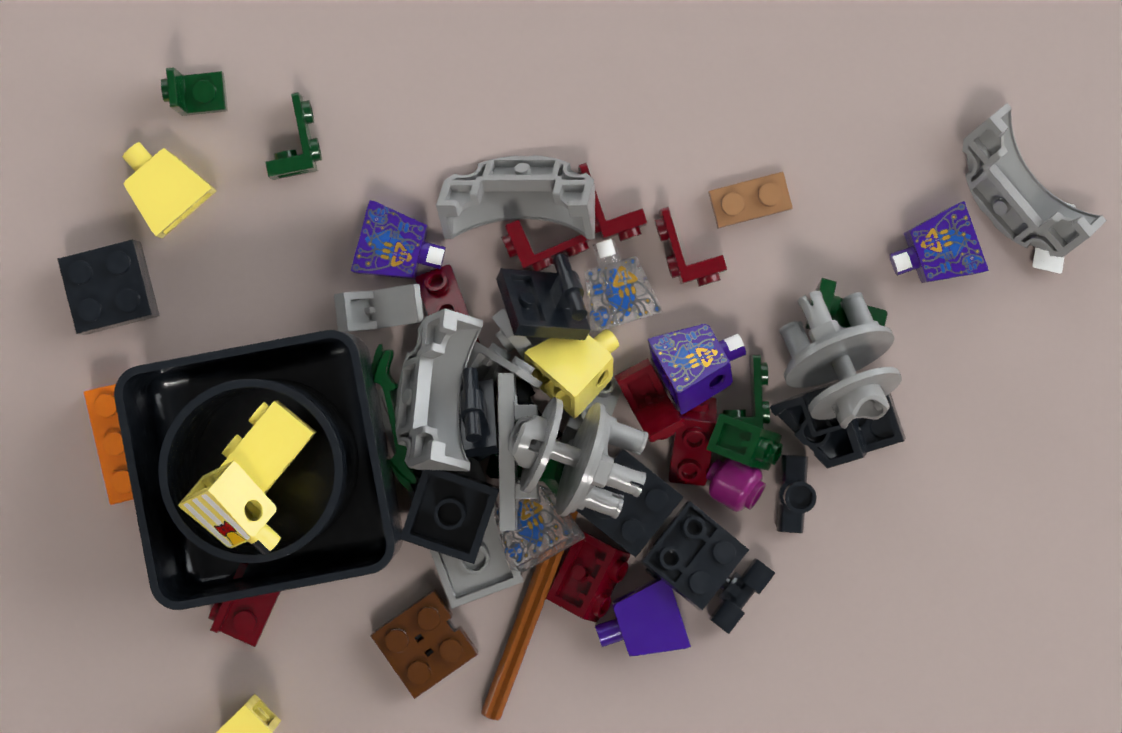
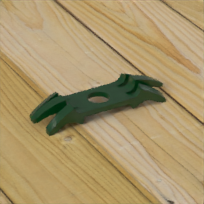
M379 344L373 358L372 370L374 383L381 385L383 388L396 453L389 459V462L400 483L409 492H413L412 484L419 483L420 476L413 468H409L404 461L407 448L398 444L396 436V402L393 391L398 389V384L390 374L394 350L388 349L383 351V344Z

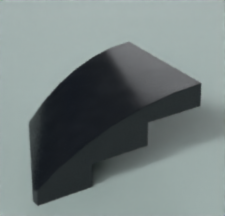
M839 381L770 405L771 412L775 416H779L794 432V435L814 452V456L827 469L864 458L870 451L904 442L906 439L891 393L886 396L890 407L883 417L877 420L856 418L848 424L846 429L841 428L837 418L826 420L814 419L808 410L809 404L817 395Z

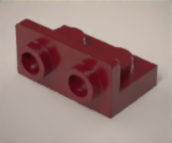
M579 530L545 599L584 620L598 622L610 608V596L616 584L623 580L628 571L627 562L630 554Z
M240 563L233 579L242 578L249 563ZM281 591L214 604L208 619L214 621L210 631L215 633L222 632L256 647Z

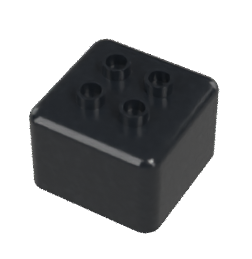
M324 330L138 365L126 370L119 377L114 390V398L149 585L154 598L164 607L172 610H184L374 574L385 568L400 550L403 540H401L403 527L389 462L390 458L376 383L373 380L372 362L368 347L359 337L337 330ZM279 400L312 427L316 433L265 494L276 506V512L266 524L281 539L269 553L263 556L249 542L233 548L225 546L183 511L178 504L203 475L219 468L227 458L221 453L237 434L244 438L251 430L253 425L248 420L263 402L270 406L274 401ZM249 563L243 577L233 579L239 564Z

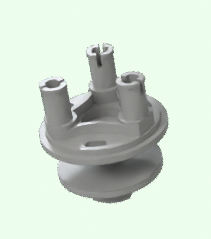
M821 291L809 293L813 306L806 295L799 298L798 304L801 306L811 329L809 336L812 342L810 344L801 321L790 322L779 330L792 357L784 372V379L787 385L795 388H806L839 380L838 383L817 395L809 404L808 410L814 419L826 420L837 418L841 428L846 429L848 424L856 418L877 420L883 417L890 407L886 396L894 391L902 381L899 370L894 367H881L858 374L856 371L878 359L892 346L895 338L892 330L879 325L878 321L873 320L861 292L850 294L840 302L851 326L849 328H843L838 324V321L832 320Z
M556 397L550 400L541 416L532 415L519 418L511 433L508 450L517 465L523 467L520 490L528 494L533 491L549 459L565 464L556 497V513L565 517L577 509L583 510L586 507L616 519L623 507L624 495L602 489L605 485L632 494L634 497L640 495L642 488L637 484L631 483V481L644 485L646 473L614 463V458L608 455V444L640 455L646 446L648 432L617 422V418L609 416V413L606 412L604 404L596 402L585 415L572 445L557 441L556 438L563 413V401Z

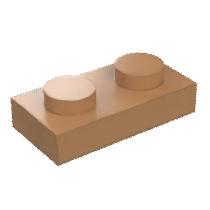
M783 172L708 191L718 229L793 209Z

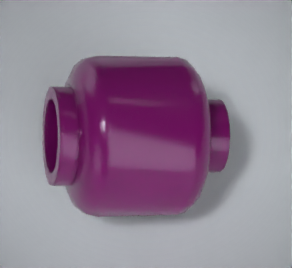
M726 458L723 462L717 459L706 476V479L711 481L709 485L710 496L735 512L742 511L745 508L751 510L761 497L766 483L762 482L763 474L759 468L742 464L730 458Z

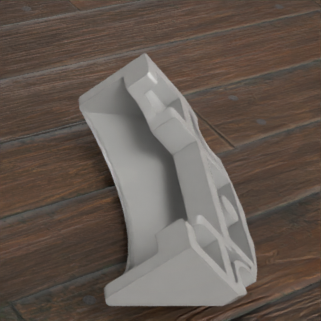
M1007 103L963 139L962 152L967 154L969 172L965 177L969 189L980 210L989 217L993 225L1006 237L1025 248L1032 245L1049 251L1050 256L1064 257L1091 237L1107 220L1102 215L1088 213L1063 202L1036 179L1018 149L1012 127V108Z
M536 155L508 156L478 163L477 170L472 174H453L445 179L436 204L445 239H453L464 232L483 225L518 219L557 223L577 231L586 239H595L594 179L587 173L578 174L572 171L570 163L551 157Z
M444 308L425 317L417 329V344L412 352H407L403 363L395 408L397 441L399 445L406 446L407 448L404 461L409 468L417 470L470 471V462L466 457L460 435L459 394L463 384L462 371L467 367L472 349L483 327V320Z

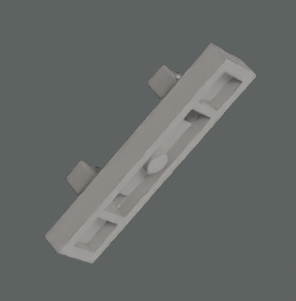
M498 373L500 531H518L519 499H539L538 483L529 494L520 490L518 465L508 450L509 439L518 419L538 415L537 405H518L517 376L514 373Z

